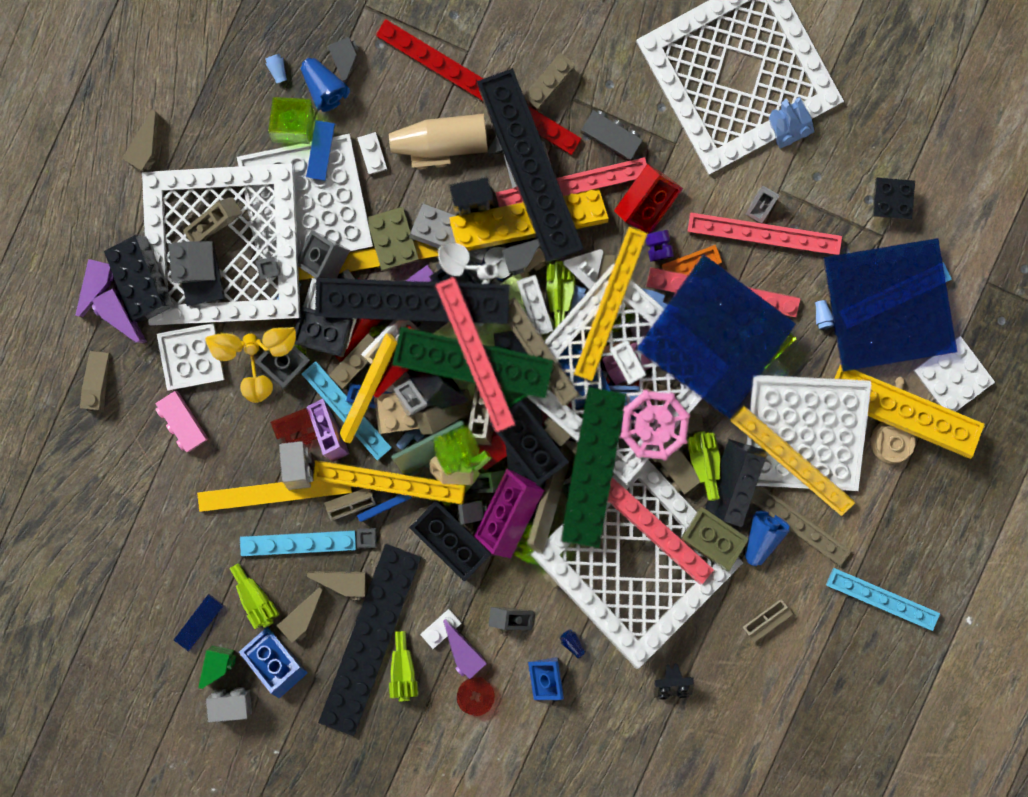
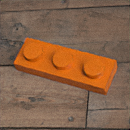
M716 245L665 263L661 267L663 270L691 275L722 263Z

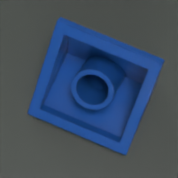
M558 658L528 662L534 700L564 699Z

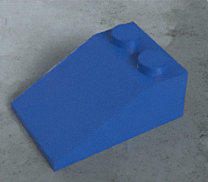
M571 344L572 355H581L582 344ZM568 346L559 356L569 355ZM569 358L558 359L563 370L570 369ZM572 358L573 369L576 368L579 358ZM600 368L601 387L603 390L610 391L607 381ZM597 370L594 375L593 381H598ZM565 372L570 379V372ZM573 372L574 383L584 382V378L574 375ZM598 384L588 385V387L598 389ZM584 385L574 386L579 396H585ZM585 399L575 400L576 410L584 407Z
M266 627L239 651L268 691L277 698H281L308 673L269 627Z

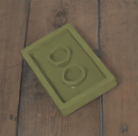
M403 207L367 217L382 272L419 262L413 239L409 238L410 229Z
M703 507L698 509L681 537L684 543L727 572L731 570L749 540Z

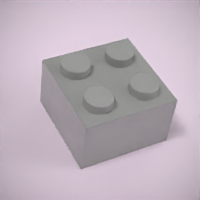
M303 442L279 444L282 482L288 490L311 488L310 482L313 481V471L310 470L309 463H312V457L308 447H305Z
M245 687L234 688L231 692H226V689L214 690V693H211L206 699L208 722L247 719L252 713L250 690H245Z

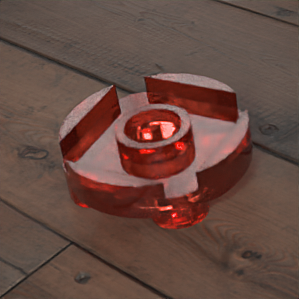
M482 677L468 678L458 688L457 703L466 714L468 713L473 716L484 715L491 709L494 703V689ZM474 691L481 694L477 702L475 699L471 700L470 698Z

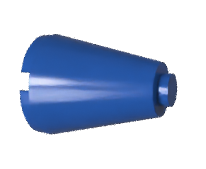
M307 58L302 62L301 72L318 111L320 109L322 112L330 111L340 105L339 100L342 97L344 99L348 97L350 88L316 58Z
M757 511L752 521L745 558L753 566L762 565L790 531V526L786 521L776 515L775 518L768 516L769 512Z

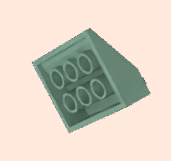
M462 420L391 457L402 474L413 476L420 472L418 468L424 465L426 468H429L430 460L447 448L453 453L458 448L462 451L470 447L471 441L467 437L468 429Z

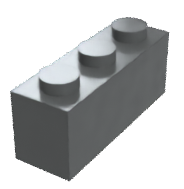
M593 110L581 129V133L625 160L631 161L642 142V139H640L641 135L633 130L630 132L623 128L624 125L617 120L612 122L607 119L608 115L604 112Z

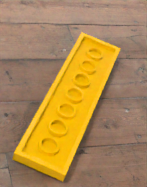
M599 188L563 196L576 229L608 223V215ZM523 202L493 208L484 212L478 211L469 215L449 217L455 243L463 245L468 251L536 237Z
M840 364L834 379L871 382L867 416L969 459L973 457L985 425L984 423Z

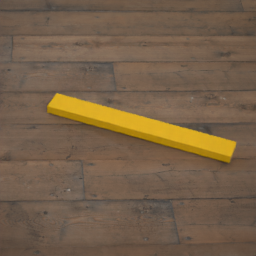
M628 227L574 375L593 381L647 233Z
M417 240L413 241L419 260L438 257L439 248ZM375 248L349 252L339 274L347 269L352 272L380 267ZM298 267L299 281L315 278Z
M745 406L731 418L733 424L839 515L843 516L855 504V501Z
M319 460L315 461L313 480L457 504L464 503L466 485L443 484L435 479Z
M313 480L310 482L311 488L288 490L283 482L198 492L197 496L199 512L347 494L352 493V487Z

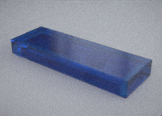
M208 594L174 638V641L189 652L224 605Z

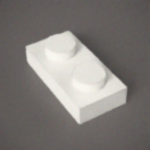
M376 132L358 137L368 174L372 175L387 170Z
M628 340L609 349L628 384L646 375Z
M450 609L444 612L420 634L432 649L447 637L443 623L444 619H447L455 629L462 624Z

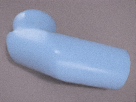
M420 429L408 431L400 438L396 446L404 450L411 440L415 439L416 442L422 441L424 434H421Z

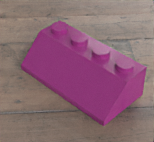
M506 469L474 537L492 554L511 558L544 490L537 486L535 482L510 469Z

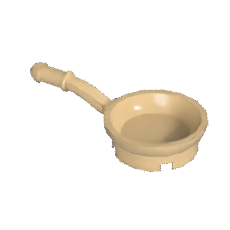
M898 377L895 380V387L903 390L904 379ZM881 422L872 432L870 438L871 449L875 456L883 462L889 464L900 463L908 459L913 453L916 445V436Z

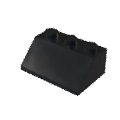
M413 369L406 371L410 376L409 380L417 386L418 392L425 396L424 400L432 407L435 405L443 409L465 403L469 400L453 378Z

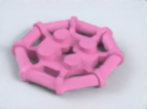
M643 390L641 395L626 407L624 406L622 428L619 435L633 450L637 458H654L665 461L682 445L687 444L688 423L691 416L675 398L674 393ZM650 399L665 402L663 406L651 405ZM646 401L647 406L639 413L633 411ZM669 404L673 406L679 416H672L667 409ZM633 415L636 417L635 427L629 430L630 417ZM654 420H657V423L660 424L656 431H653V428L650 427V423H653ZM681 420L678 436L674 434L675 421ZM636 433L643 441L640 447L631 437L632 434ZM671 437L677 439L664 450L663 444ZM647 444L658 445L660 451L645 450Z

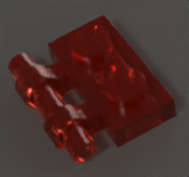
M307 408L270 422L277 440L284 437L286 443L303 442L307 445L312 443V440L317 439L315 432L308 433L307 428L313 426ZM301 431L302 437L292 440L291 434Z

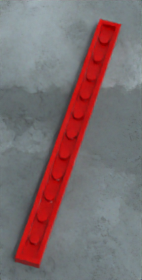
M387 19L384 20L376 33L377 38L483 101L476 84L478 80L483 79L482 77ZM528 106L539 136L572 156L582 138Z

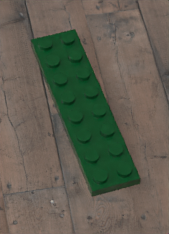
M400 327L392 365L476 383L458 339ZM483 344L501 389L546 399L554 364L553 359Z
M587 387L560 538L561 542L595 548L600 547L627 395L625 393Z

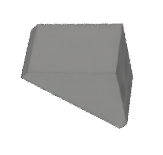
M762 186L750 204L746 215L763 223L780 195Z
M411 380L393 389L407 416L428 406Z

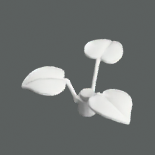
M451 243L439 247L438 256L440 264L449 275L460 276L464 268L477 270L478 277L483 280L482 284H488L489 279L494 277L502 279L511 274L508 272L502 252L503 249L507 248H492L484 256L486 264L482 266H468L466 264L469 262V253L463 245ZM474 323V324H475L477 327H481V326L484 325L485 323Z

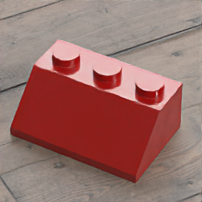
M647 164L614 209V212L626 223L650 234L683 190V187L661 171Z

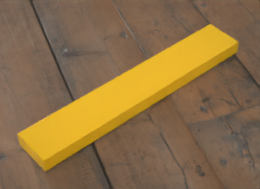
M385 334L339 433L346 443L352 442L396 348L397 341L392 334Z

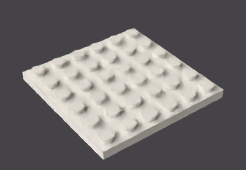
M350 134L333 137L326 181L306 178L312 142L237 157L238 166L294 164L298 256L311 230L338 242L349 249L350 252L373 247ZM263 185L250 187L257 193ZM267 187L260 194L266 202L273 195ZM248 188L244 192L245 200L248 203L254 194ZM258 198L251 204L257 212L264 205ZM274 198V199L272 200V202L269 204V205H271L274 209H275V198ZM266 207L260 215L268 221L274 212ZM248 208L249 219L251 220L255 213ZM257 217L251 225L259 231L265 223ZM274 218L273 221L270 223L275 229L276 218ZM267 226L261 234L269 240L275 232ZM258 236L254 241L255 247L260 250L266 242ZM275 237L271 243L277 248V241ZM268 245L262 253L269 258L276 251Z
M753 375L750 411L841 490L858 491L871 382L863 380ZM747 436L746 444L761 448L756 442H754L749 436ZM766 452V460L757 486L808 488Z

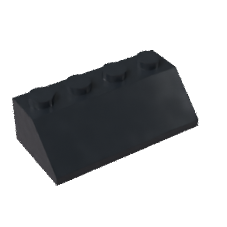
M728 439L720 462V479L716 480L720 499L715 501L707 500L705 509L724 522L742 527L766 460V451Z

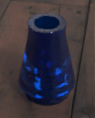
M569 629L559 637L561 645L574 654L576 658H580L585 654L586 651L576 632Z

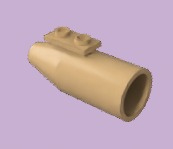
M484 114L427 119L389 133L391 153L411 155L412 168L416 167L419 170L426 169L432 165L438 168L445 167L447 164H450V156L488 152Z

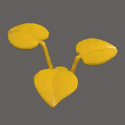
M294 327L270 329L263 335V344L255 334L251 333L246 334L242 341L233 334H215L206 337L205 340L211 355L219 361L232 360L235 358L236 352H241L243 348L245 353L250 355L253 377L244 378L240 389L242 395L248 401L258 403L271 394L273 384L266 376L256 377L254 354L258 352L259 346L265 351L270 350V353L275 357L288 354L295 344L296 331Z

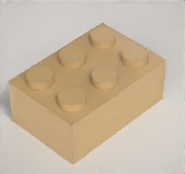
M395 393L382 394L378 398L374 397L379 434L419 429L415 415H406Z

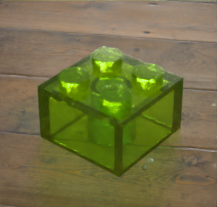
M273 97L268 128L272 142L310 144L314 115L311 99Z

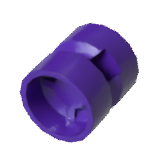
M668 230L647 234L645 242L646 246L650 247L648 251L650 262L674 257L673 248L668 244L671 240ZM663 245V249L657 251L656 246Z

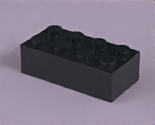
M488 177L449 185L456 216L469 215L471 212L476 211L484 212L494 208Z
M134 235L104 251L131 322H144L174 307L147 236Z
M522 400L509 408L515 424L496 433L537 486H539L569 463V461ZM490 421V422H489L490 425H491V426L493 427V429L495 430L492 421Z
M437 500L409 527L464 582L491 555V552Z

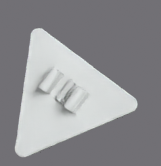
M599 249L564 260L563 264L590 290L597 282L603 250Z

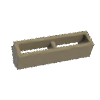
M364 488L324 504L332 521L374 506L376 502L372 489Z
M780 599L743 626V629L755 643L793 614L783 600Z

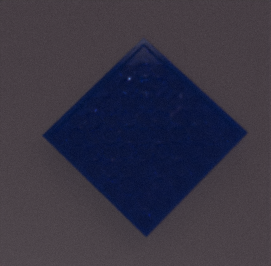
M939 238L823 258L842 371L957 352Z
M702 255L635 350L724 416L731 418L753 387V378L762 374L796 326V323L706 255Z

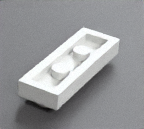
M536 275L518 280L517 285L527 315L539 334L542 335L553 331Z

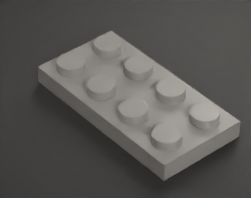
M423 204L409 238L439 248L441 245L455 243L449 222V217L455 215ZM488 247L468 251L469 260L482 264Z

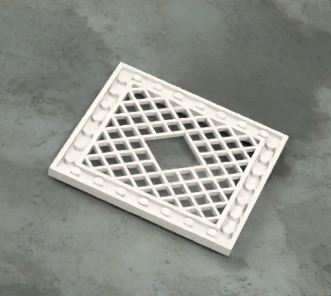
M709 0L636 40L708 175L776 139L774 131L770 126V121L761 124L763 116H770V114L764 112L767 103L777 105L776 110L779 111L783 94L794 96L792 104L799 96L801 99H804V104L811 119L844 102L789 0H752L749 9L740 6L751 0ZM755 1L765 3L762 13L752 10ZM767 6H769L774 16L765 14ZM735 9L733 18L723 16ZM738 10L748 12L746 22L735 19ZM751 14L761 16L759 26L748 23ZM764 17L774 20L771 30L761 27ZM718 19L716 27L706 25ZM721 19L731 21L729 31L719 29ZM734 23L744 25L742 35L732 32ZM776 23L779 24L783 33L774 31ZM747 27L757 29L755 39L745 36ZM701 28L699 37L690 34ZM704 28L715 31L712 40L702 38ZM760 30L770 33L768 43L757 40ZM717 32L727 34L725 44L715 42ZM773 34L783 37L781 46L770 44ZM685 36L682 46L673 43ZM730 36L740 38L738 48L728 45ZM688 37L698 40L695 49L685 47ZM743 39L753 42L751 52L741 49ZM786 39L792 50L783 48ZM700 41L711 44L708 53L698 51ZM756 43L766 46L764 56L754 53ZM713 45L724 48L721 57L711 54ZM666 46H668L667 51H666V54H665L663 48L666 47ZM671 46L681 49L679 58L668 56ZM769 47L779 50L777 60L767 57ZM726 49L763 59L752 94L716 84ZM684 50L694 53L692 62L681 60ZM782 51L792 54L790 63L780 61ZM697 54L707 57L704 66L694 64ZM795 56L798 59L801 67L793 65ZM710 58L720 60L717 70L707 67ZM669 60L677 62L675 70ZM765 60L775 63L773 73L763 70ZM680 63L690 66L688 75L677 73ZM778 64L788 66L786 76L776 74ZM693 67L703 69L701 79L690 76ZM791 68L801 70L799 80L789 78ZM706 71L716 73L714 83L703 80ZM804 72L810 83L802 81ZM761 73L772 76L769 85L759 83ZM678 76L686 78L684 87L681 81L679 80ZM774 77L784 79L782 89L772 87ZM689 80L699 82L697 92L687 90ZM787 81L797 83L795 93L785 90ZM702 84L712 86L710 96L699 93ZM800 85L811 87L808 97L798 94ZM758 86L768 89L765 98L755 96ZM715 87L725 90L723 100L712 97ZM813 89H814V91L816 92V95L813 96V97H811L812 92H813ZM771 90L781 93L778 102L768 100ZM728 91L738 94L735 104L725 101ZM687 93L695 95L694 103L691 102ZM741 95L751 98L749 107L738 105ZM698 96L708 99L706 109L696 106ZM754 99L764 102L761 111L751 109ZM711 100L721 103L719 113L709 110ZM724 104L734 107L732 117L721 114ZM737 108L747 111L745 120L734 118ZM696 110L705 112L703 120H701ZM750 112L760 114L758 124L748 122ZM707 113L718 116L715 126L705 123ZM720 117L730 120L728 130L718 127ZM733 121L743 124L741 134L731 131ZM746 125L756 127L744 134ZM706 127L714 129L712 137H710ZM716 130L727 133L724 143L714 140ZM729 134L739 136L727 143ZM715 144L722 145V146L719 147V148H716Z
M294 164L142 172L145 236H147L167 290L168 280L171 282V270L167 273V261L170 263L169 252L166 253V242L168 244L172 243L168 238L174 231L181 237L178 242L189 241L186 238V234L183 235L177 228L183 221L188 226L191 224L185 218L192 211L198 217L201 216L194 209L200 201L208 207L204 211L206 212L219 200H223V195L230 190L235 195V201L240 199L245 204L241 210L242 213L248 208L255 213L249 222L241 214L228 225L247 243L223 271L219 269L221 278L224 277L230 282L224 289V295L230 302H219L217 300L212 301V303L188 307L186 304H181L185 300L184 295L178 302L171 297V294L176 289L184 294L183 289L179 286L181 283L171 282L174 287L169 291L172 303L175 304L174 307L150 318L149 325L300 318ZM263 185L257 193L250 187ZM244 186L239 193L231 188ZM266 187L273 193L267 202L260 196ZM212 188H225V189H224L220 194H218V193H217L214 189H212ZM247 188L254 194L248 203L241 197ZM194 189L206 190L200 196ZM175 190L188 191L183 196H180ZM209 191L217 197L211 205L203 199ZM191 192L198 197L192 206L185 200ZM172 193L180 199L174 206H171L166 201ZM256 198L264 203L258 212L251 206ZM274 198L275 209L271 205H269ZM182 202L189 207L183 216L176 210ZM164 203L171 209L166 216ZM266 207L274 212L268 221L260 215ZM173 212L181 218L174 226L167 220ZM257 217L265 223L259 231L251 225ZM239 218L246 223L240 232L233 226ZM274 218H276V229L270 224ZM165 223L172 228L167 234L165 230ZM267 226L275 232L269 240L261 234ZM249 227L256 233L250 241L242 235ZM258 236L266 242L260 250L252 244ZM275 237L277 241V248L271 243ZM269 245L276 251L273 256H277L280 271L278 286L273 282L276 277L266 279V284L260 288L254 283L259 277V273L257 272L250 279L244 272L250 265L258 271L257 266L253 262L259 255L263 259L267 258L262 252ZM250 246L257 252L251 260L243 254ZM240 257H243L248 262L242 270L234 264ZM231 267L239 272L233 280L226 275V272ZM241 276L249 281L243 289L235 283ZM251 284L258 290V293L253 298L245 293ZM269 284H272L277 289L271 298L264 292ZM232 286L240 292L234 299L227 294V291ZM260 294L264 295L268 299L255 301L260 296ZM242 295L249 300L236 302Z
M614 264L608 268L545 340L546 345L557 361L558 359L569 358L570 369H566L564 372H570V381L573 386H585V396H578L572 400V410L567 405L562 406L550 390L547 392L546 399L531 395L527 396L577 441L582 419L576 413H583V410H575V400L586 398L588 385L598 384V389H602L600 362L597 367L598 381L587 382V379L584 378V382L574 383L573 372L575 369H573L572 358H580V355H572L571 344H582L583 350L586 342L584 330L591 328V326H584L593 316L595 318ZM630 279L621 303V311H618V314H622V324L613 325L612 327H622L623 338L612 339L611 330L607 342L610 343L611 349L615 341L637 340V351H634V353L638 354L640 364L641 354L651 353L652 364H641V366L652 367L653 378H639L640 392L625 393L627 394V405L630 403V396L643 393V381H653L654 391L651 392L679 393L676 399L687 413H690L728 370L729 366ZM624 301L635 310H624ZM625 313H635L636 323L625 324ZM639 314L649 323H639ZM650 325V336L640 337L639 326ZM636 326L637 337L626 338V327ZM653 326L663 335L654 336ZM581 331L582 341H572ZM664 338L665 349L654 350V339ZM651 339V350L641 351L640 340ZM668 340L677 348L668 349ZM568 346L569 355L559 356ZM679 351V362L669 363L668 352ZM611 352L602 354V356H613ZM665 352L666 363L655 364V353ZM682 352L692 361L683 362ZM693 364L694 375L683 376V365ZM680 365V376H670L669 366ZM697 365L701 368L698 373H697ZM666 366V377H656L655 367ZM684 378H692L684 387ZM670 379H680L681 389L670 390ZM656 380H667V390L657 391ZM654 400V405L663 406V404L658 405L657 400ZM644 402L636 409H641V411L645 409ZM669 404L667 409L672 416H679L673 406ZM631 417L629 430H632L631 423H635V420H631ZM654 420L650 427L653 428V431H656L660 424L657 423V420ZM681 420L675 421L674 430L681 423ZM637 434L631 435V437H639ZM639 439L636 443L640 447L643 441ZM618 441L613 473L627 484L649 458H637L630 447L619 449ZM647 444L645 450L656 451L659 447L658 445ZM628 451L625 456H623L620 452Z
M649 460L627 484L616 474L612 476L626 490L629 488V493L632 496L633 486L643 487V497H634L637 500H642V505L645 507L646 500L656 501V511L650 512L656 514L658 519L659 514L669 515V525L666 526L671 531L672 528L682 529V535L684 534L696 511ZM646 488L654 497H646ZM607 502L603 535H601L603 549H593V547L580 548L578 544H576V548H568L571 543L560 541L562 524L547 538L544 552L537 553L534 551L531 556L636 669H639L743 562L738 557L731 570L727 572L715 563L711 566V560L708 559V565L714 571L700 585L695 580H685V571L680 566H672V559L669 556L668 566L659 565V555L667 554L659 552V547L655 544V579L619 577L620 539L651 540L643 533L642 537H633V527L636 526L630 521L629 523H620V512L617 509H608L611 504ZM659 502L667 511H659ZM607 512H616V522H607ZM672 516L680 525H672ZM607 525L616 526V536H606ZM620 526H629V537L620 536ZM606 539H616V550L606 549ZM695 550V553L697 555H699L700 557H705L704 555L698 553V551ZM566 551H576V562L566 561ZM580 551L589 552V562H580ZM593 552H603V563L593 562ZM606 552L616 553V563H606ZM569 565H576V573ZM580 565H589V576L579 575ZM593 566H603V576H593ZM606 566H616V577H606ZM659 568L668 569V579H659ZM672 569H682V580L672 579ZM582 579H589V587ZM593 579L602 580V590H593ZM606 580H616V591L606 590ZM619 580L629 581V591H619ZM633 581H642V592L633 591ZM646 581L655 582V592H646ZM659 582H668V593L659 592ZM672 582L682 583V593H672ZM685 583H694L685 592ZM595 593H602V601ZM606 594H616V604H606ZM619 594H629V605H619ZM633 595H642V605H633ZM646 595H655V606H646ZM659 596H668V606H659ZM672 596H682L672 606ZM608 607L616 608V616ZM619 608H629V619L619 618ZM633 608L642 609V619H632ZM646 609H655V620L646 619ZM659 609L668 610V611L659 619ZM622 622H629V630ZM632 622H642V633H632ZM646 623H655L646 632ZM635 636H642V637H641L639 640H637Z

